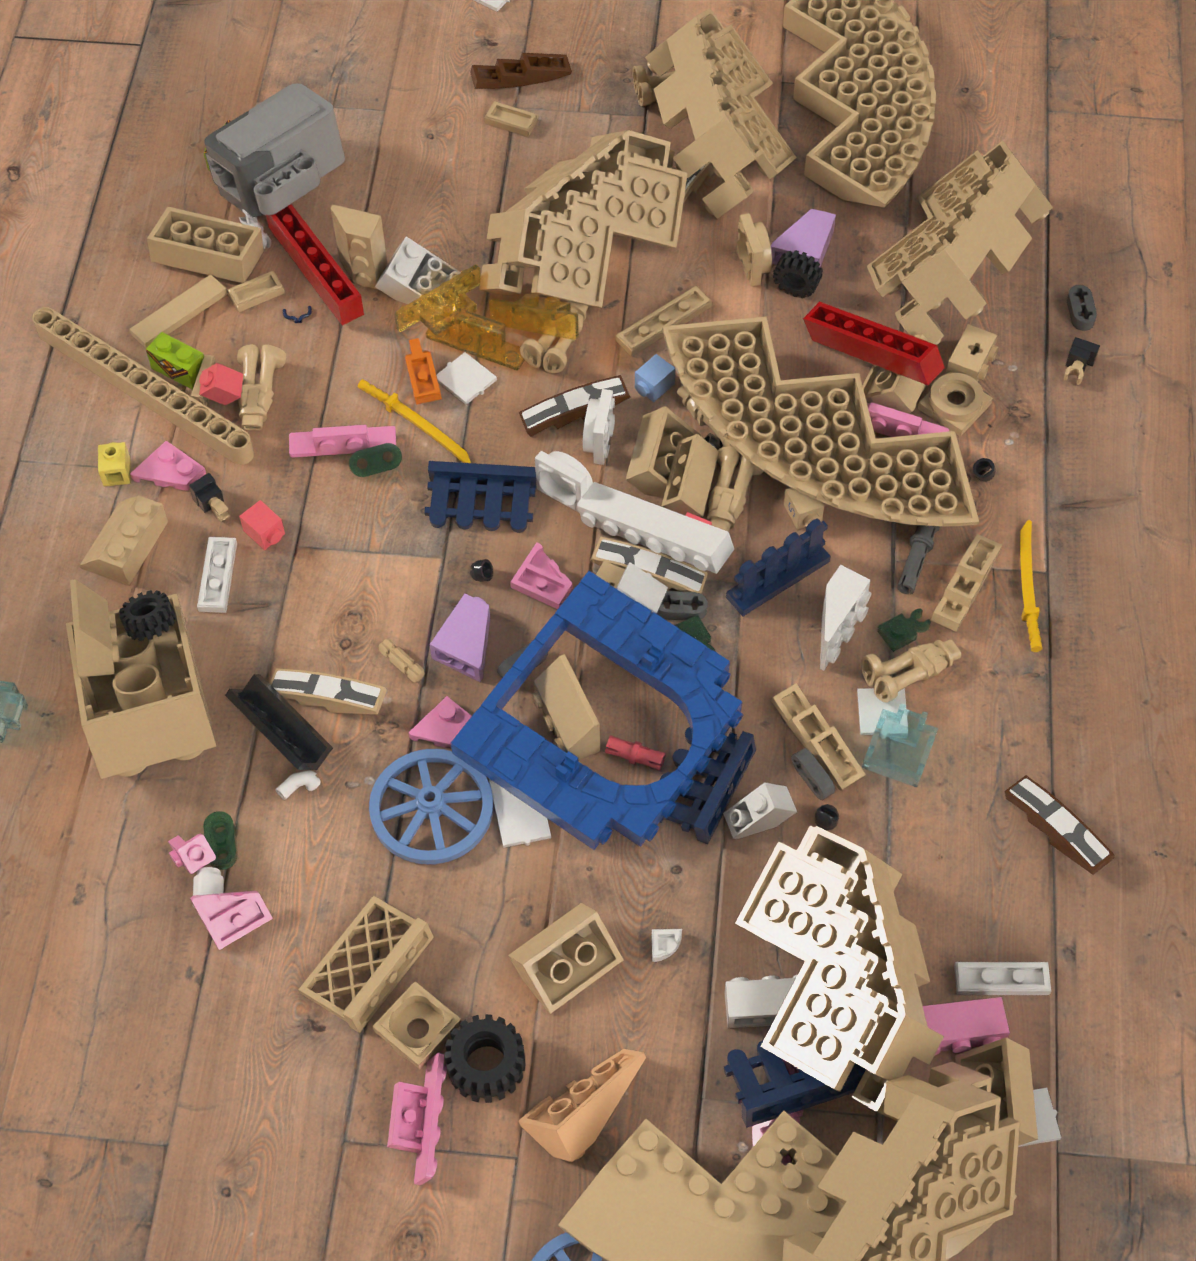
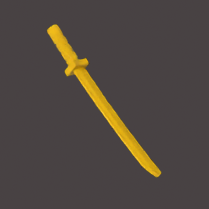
M360 380L358 388L383 402L386 411L391 412L394 410L436 440L461 462L471 463L467 452L422 416L398 400V394L393 393L389 396V394L376 388V386L366 380Z
M1028 520L1020 530V566L1024 604L1021 617L1022 621H1027L1031 651L1039 652L1042 650L1037 621L1040 609L1035 604L1031 549L1032 521Z

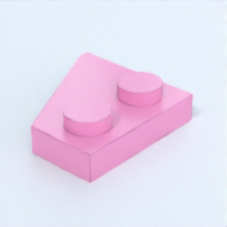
M165 441L130 473V476L134 482L140 483V480L143 479L154 481L156 486H172L175 489L188 491L190 489L189 485L203 477L206 471L202 465L168 441Z
M539 543L535 544L510 582L512 589L556 609L562 605L573 590V583L565 574L560 572L559 566L553 559H549Z
M446 696L408 732L409 738L417 742L418 739L434 742V746L442 748L451 747L450 743L472 716Z
M257 891L195 895L190 897L219 950L273 919Z

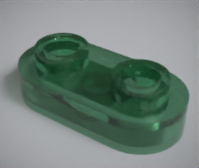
M392 443L354 452L349 458V469L358 477H367L389 471L400 465L402 453ZM385 452L392 454L393 458L390 462L384 461L383 454ZM361 458L367 462V466L364 469H360L357 466V461Z
M222 811L213 812L204 821V837L216 856V859L210 862V865L213 868L225 870L232 867L238 858L235 825L228 813ZM219 827H224V828H225V829H224L222 832H220V833L215 832L216 829L219 828ZM223 853L228 854L224 859L218 858Z

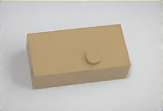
M172 207L166 208L147 238L151 262L206 275L211 274L214 277L240 283L246 282L264 252L261 228Z

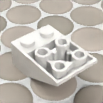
M406 236L396 249L375 287L396 301L449 317L470 278Z
M843 565L839 566L826 586L822 612L820 669L823 671L829 662L834 663L837 660L841 651L839 647L843 641L849 642L855 630L854 625L857 621H863L869 609L866 607V604L871 597V592H869L870 579Z

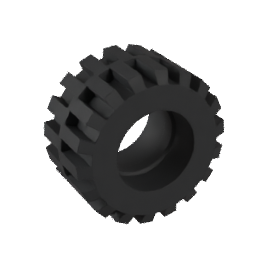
M485 1014V1019L480 1020L479 1015L472 1016L473 1022L468 1023L465 1019L460 1023V1030L454 1028L451 1032L452 1040L447 1039L445 1061L449 1078H451L454 1088H459L460 1094L465 1098L470 1094L472 1101L479 1102L481 1097L485 1098V1103H491L492 1097L495 1096L502 1100L505 1098V1091L508 1090L512 1094L516 1090L515 1083H521L523 1079L522 1072L525 1071L526 1063L520 1033L516 1034V1029L511 1023L506 1026L504 1018L498 1017L497 1021H495L490 1014ZM481 1047H494L504 1055L501 1063L488 1071L472 1068L467 1063V1060L472 1052Z

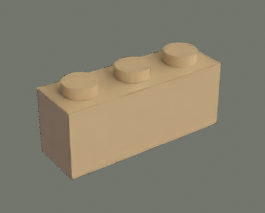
M699 434L678 441L661 507L682 515H686L689 512L698 517H703L719 451Z

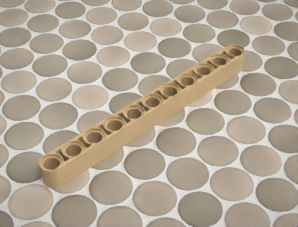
M42 307L33 313L32 319L38 336L47 344L232 462L244 465L254 458L250 435L242 428L49 307Z

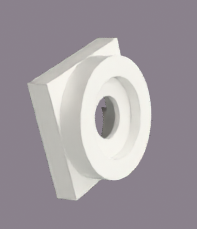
M602 389L600 400L590 399L588 403L583 431V452L593 453L594 464L604 465L605 458H608L610 445H608L609 439L613 435L615 414H613L615 398H613V390Z
M540 451L535 457L537 490L579 512L576 505L593 484L591 475L579 461L566 453L554 451L548 455Z

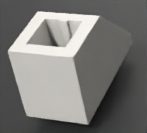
M764 782L723 814L733 839H739L775 828L795 814L797 810L786 786Z

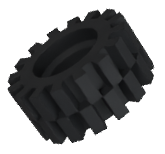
M794 250L793 253L787 251L786 254H782L773 271V278H775V284H779L778 288L780 290L786 289V294L789 295L791 292L793 297H797L799 294L801 298H805L806 295L809 297L812 293L814 294L822 278L823 269L819 267L820 263L818 261L813 262L815 259L813 256L808 258L806 257L807 253L803 252L800 255L797 250Z
M150 590L146 592V595H143L141 592L137 594V598L132 596L129 598L130 603L124 602L123 608L119 610V617L125 631L133 640L138 638L139 641H144L145 637L148 640H152L153 635L159 637L162 635V631H169V626H173L174 620H176V615L168 596L164 592L161 594L157 590L154 594Z

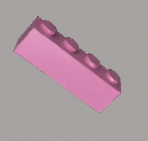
M1002 997L923 1006L928 1028L944 1036L935 1055H938L940 1051L953 1050L954 1053H963L971 1050L972 1047H980L1007 1038L1010 1033Z

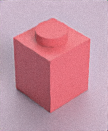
M216 363L202 371L199 378V395L226 406L241 398L243 374Z
M261 500L239 516L243 531L264 550L278 543L282 536L285 535L282 519Z

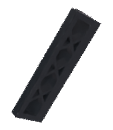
M254 674L244 689H229L225 694L297 770H318L333 749L260 674Z

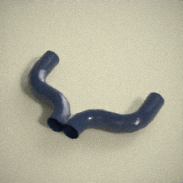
M308 306V313L301 315L297 319L295 316H288L286 309H283V316L288 320H294L295 323H302V319L309 317L312 313V307Z

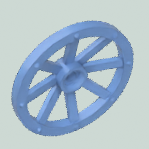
M424 749L411 752L392 762L376 780L369 801L372 827L384 847L406 861L428 865L455 860L472 850L482 840L490 826L493 816V797L490 784L485 775L455 756L452 751ZM436 762L452 765L453 767L436 786H432L427 763ZM418 765L423 788L420 790L394 778L408 768ZM463 771L475 781L479 790L444 793ZM387 787L415 798L412 801L380 811L381 801ZM430 798H433V799H434V800L431 801V802L426 801V800H428V799H430ZM482 800V811L475 825L446 805V803ZM418 810L399 841L391 836L383 824V821ZM442 814L469 833L460 842L447 848L444 845L439 817ZM425 818L430 819L436 850L426 851L408 847Z

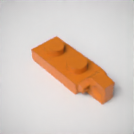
M419 338L409 340L411 354L406 355L405 361L416 405L442 399L431 352L428 350L422 351Z

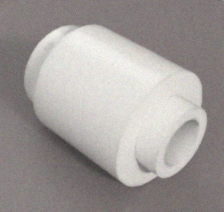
M204 867L197 870V875L193 878V896L224 893V878L221 876L219 869Z

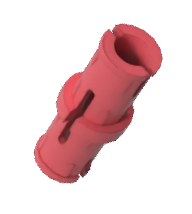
M612 735L609 737L606 745L608 748L605 749V753L627 759L631 764L639 763L661 771L665 761L664 758L666 757L665 752L644 747L641 742L636 741L632 743Z

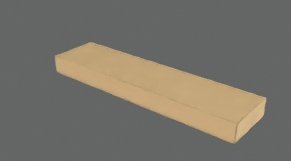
M210 274L130 328V333L140 344L147 348L161 332L167 335L226 296L228 294L227 289Z
M695 286L616 335V342L632 357L663 338V326L687 323L711 308L712 301Z

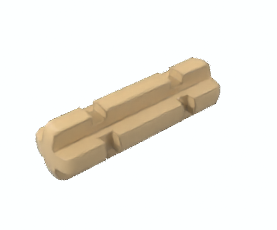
M387 638L379 644L380 653L386 658L389 657V661L401 672L408 674L407 677L411 681L417 683L424 677V669L418 663L414 664V660L400 647H395L396 644L391 639Z

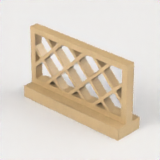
M373 896L298 989L299 992L346 1021L350 1028L360 1033L434 938L428 923L420 918L415 920ZM376 907L385 912L386 920L369 922V916ZM402 923L410 926L404 935L393 937L391 926ZM387 927L388 938L372 942L371 931ZM366 932L367 943L351 947L350 940L355 934ZM389 946L390 953L387 957L374 961L373 949ZM368 951L369 962L353 965L352 954ZM347 956L348 967L332 970V963L336 958ZM370 969L371 977L369 980L355 985L354 973ZM349 974L351 986L334 989L333 978ZM328 979L329 991L317 994L311 991L318 981ZM352 994V1001L345 1010L336 1006L335 997Z

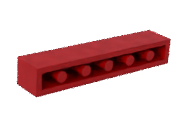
M290 204L273 215H266L271 232L340 324L343 326L363 316L364 310L361 294L294 206Z
M819 301L803 318L812 341L922 384L929 385L945 368L936 344Z

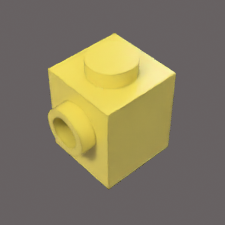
M125 442L98 445V472L104 487L131 484L130 455Z

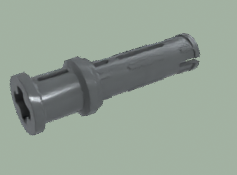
M917 525L915 534L910 537L911 550L897 585V589L901 593H914L925 557L933 549V538L935 532L939 531L940 526Z

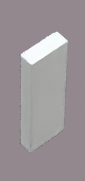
M208 538L197 604L199 612L226 613L237 548L236 538Z
M955 962L954 965L957 995H1050L1051 993L1048 962Z

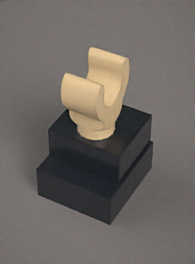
M1075 337L1067 358L1066 366L1068 368L1065 371L1064 380L1066 381L1068 376L1073 374L1078 377L1076 384L1079 385L1082 382L1087 365L1093 367L1100 345Z
M210 473L189 485L193 501L204 513L212 509L220 522L230 517L227 512L229 509L224 503L222 491L216 485V481Z

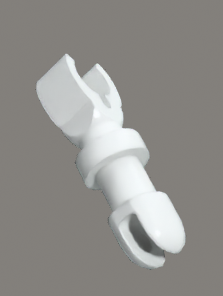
M242 209L246 217H239L240 222L245 225L261 228L263 248H270L271 239L267 233L263 232L264 227L258 222L257 217H252Z

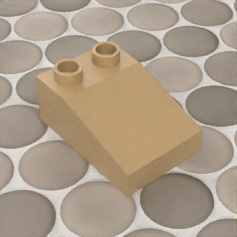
M177 594L168 596L176 615L174 625L169 626V631H162V635L159 637L153 635L152 640H148L147 637H145L144 641H139L138 638L136 640L131 639L120 620V609L114 610L119 662L113 663L114 674L78 677L73 622L66 623L81 724L101 779L114 775L133 776L143 771L146 766L174 758L177 760H190L200 755L203 750L217 747L189 633Z

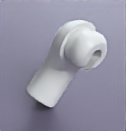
M308 770L293 773L275 790L282 799L286 800L299 787L305 785L307 790L313 791L320 785L321 781L315 776L317 773Z

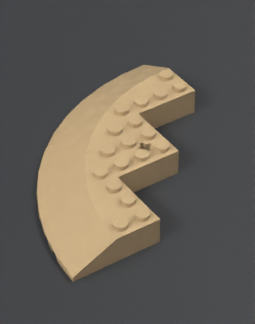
M791 0L784 7L783 27L825 52L795 78L793 100L837 126L835 130L806 155L804 176L842 200L885 208L905 186L917 168L931 134L935 116L936 90L934 88V70L929 62L928 49L918 35L919 30L917 26L914 27L910 22V16L905 8L898 6L894 0Z
M767 317L663 326L662 330L670 358L684 388L698 410L719 435L743 457L771 477L806 496L835 508L869 518L902 524L941 527L979 525V518L955 431L876 439L859 373L791 380L780 379Z
M783 1111L721 1184L649 1120L645 1119L602 1168L558 1226L590 1252H594L607 1261H783L785 1238L805 1231H810L823 1238L845 1205L823 1194L818 1188L837 1155ZM789 1155L792 1161L785 1166L781 1163L783 1156ZM994 1222L947 1239L946 1261L959 1254L990 1228Z

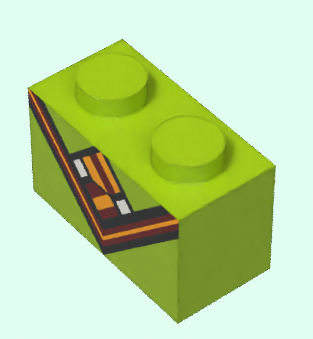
M161 332L146 348L151 369L193 390L204 354Z

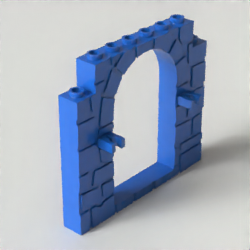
M588 571L450 744L452 753L591 849L595 850L599 843L604 845L613 832L611 828L641 847L646 840L650 842L659 830L658 823L663 817L667 819L676 807L674 801H676L680 794L684 796L693 784L691 779L696 772L702 773L710 761L708 756L714 749L718 751L727 738L725 734L729 728L732 727L734 729L740 723L743 717L741 713L742 701L722 689L731 676V673H729V660L709 649L689 634L681 631L661 616L653 613L639 602L620 592L594 573ZM564 631H567L668 697L682 710L690 725L692 744L681 765L667 777L648 785H620L610 781L580 763L578 757L568 751L566 753L502 710Z

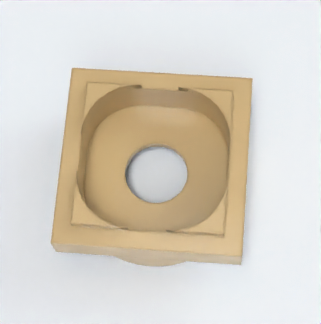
M750 213L742 214L739 217L736 250L740 261L743 263L746 278L752 287L761 285V275L771 272L772 253L764 224L762 222L753 223Z
M949 371L935 380L931 391L919 402L918 410L949 430L955 431L961 437L992 404L993 398L984 393L981 385L971 376ZM953 391L961 392L965 396V401L959 405L952 404L947 398L948 394Z
M414 982L373 1025V1030L388 1042L399 1056L409 1060L417 1068L421 1069L430 1058L444 1049L447 1039L451 1036V1032L454 1028L457 1029L462 1021L461 1018L422 986ZM416 1019H422L429 1025L427 1035L420 1039H415L408 1034L409 1024Z

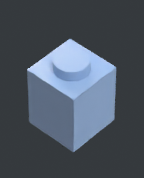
M655 354L635 371L636 391L641 396L655 402L675 385V367Z

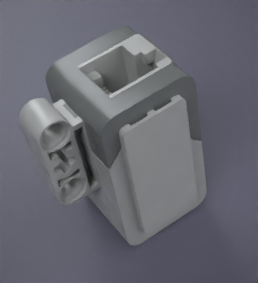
M298 83L285 87L248 112L243 113L214 131L204 140L207 153H205L212 179L217 185L220 195L241 211L242 209L245 210L252 217L273 215L315 189L320 184L321 177L345 161L333 105L306 86Z

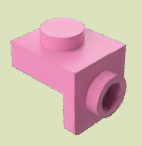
M201 833L186 842L179 835L168 841L173 849L169 852L171 859L178 868L183 866L190 874L216 859L210 845Z

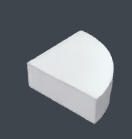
M652 929V962L662 961L670 957L678 949L682 938V929Z

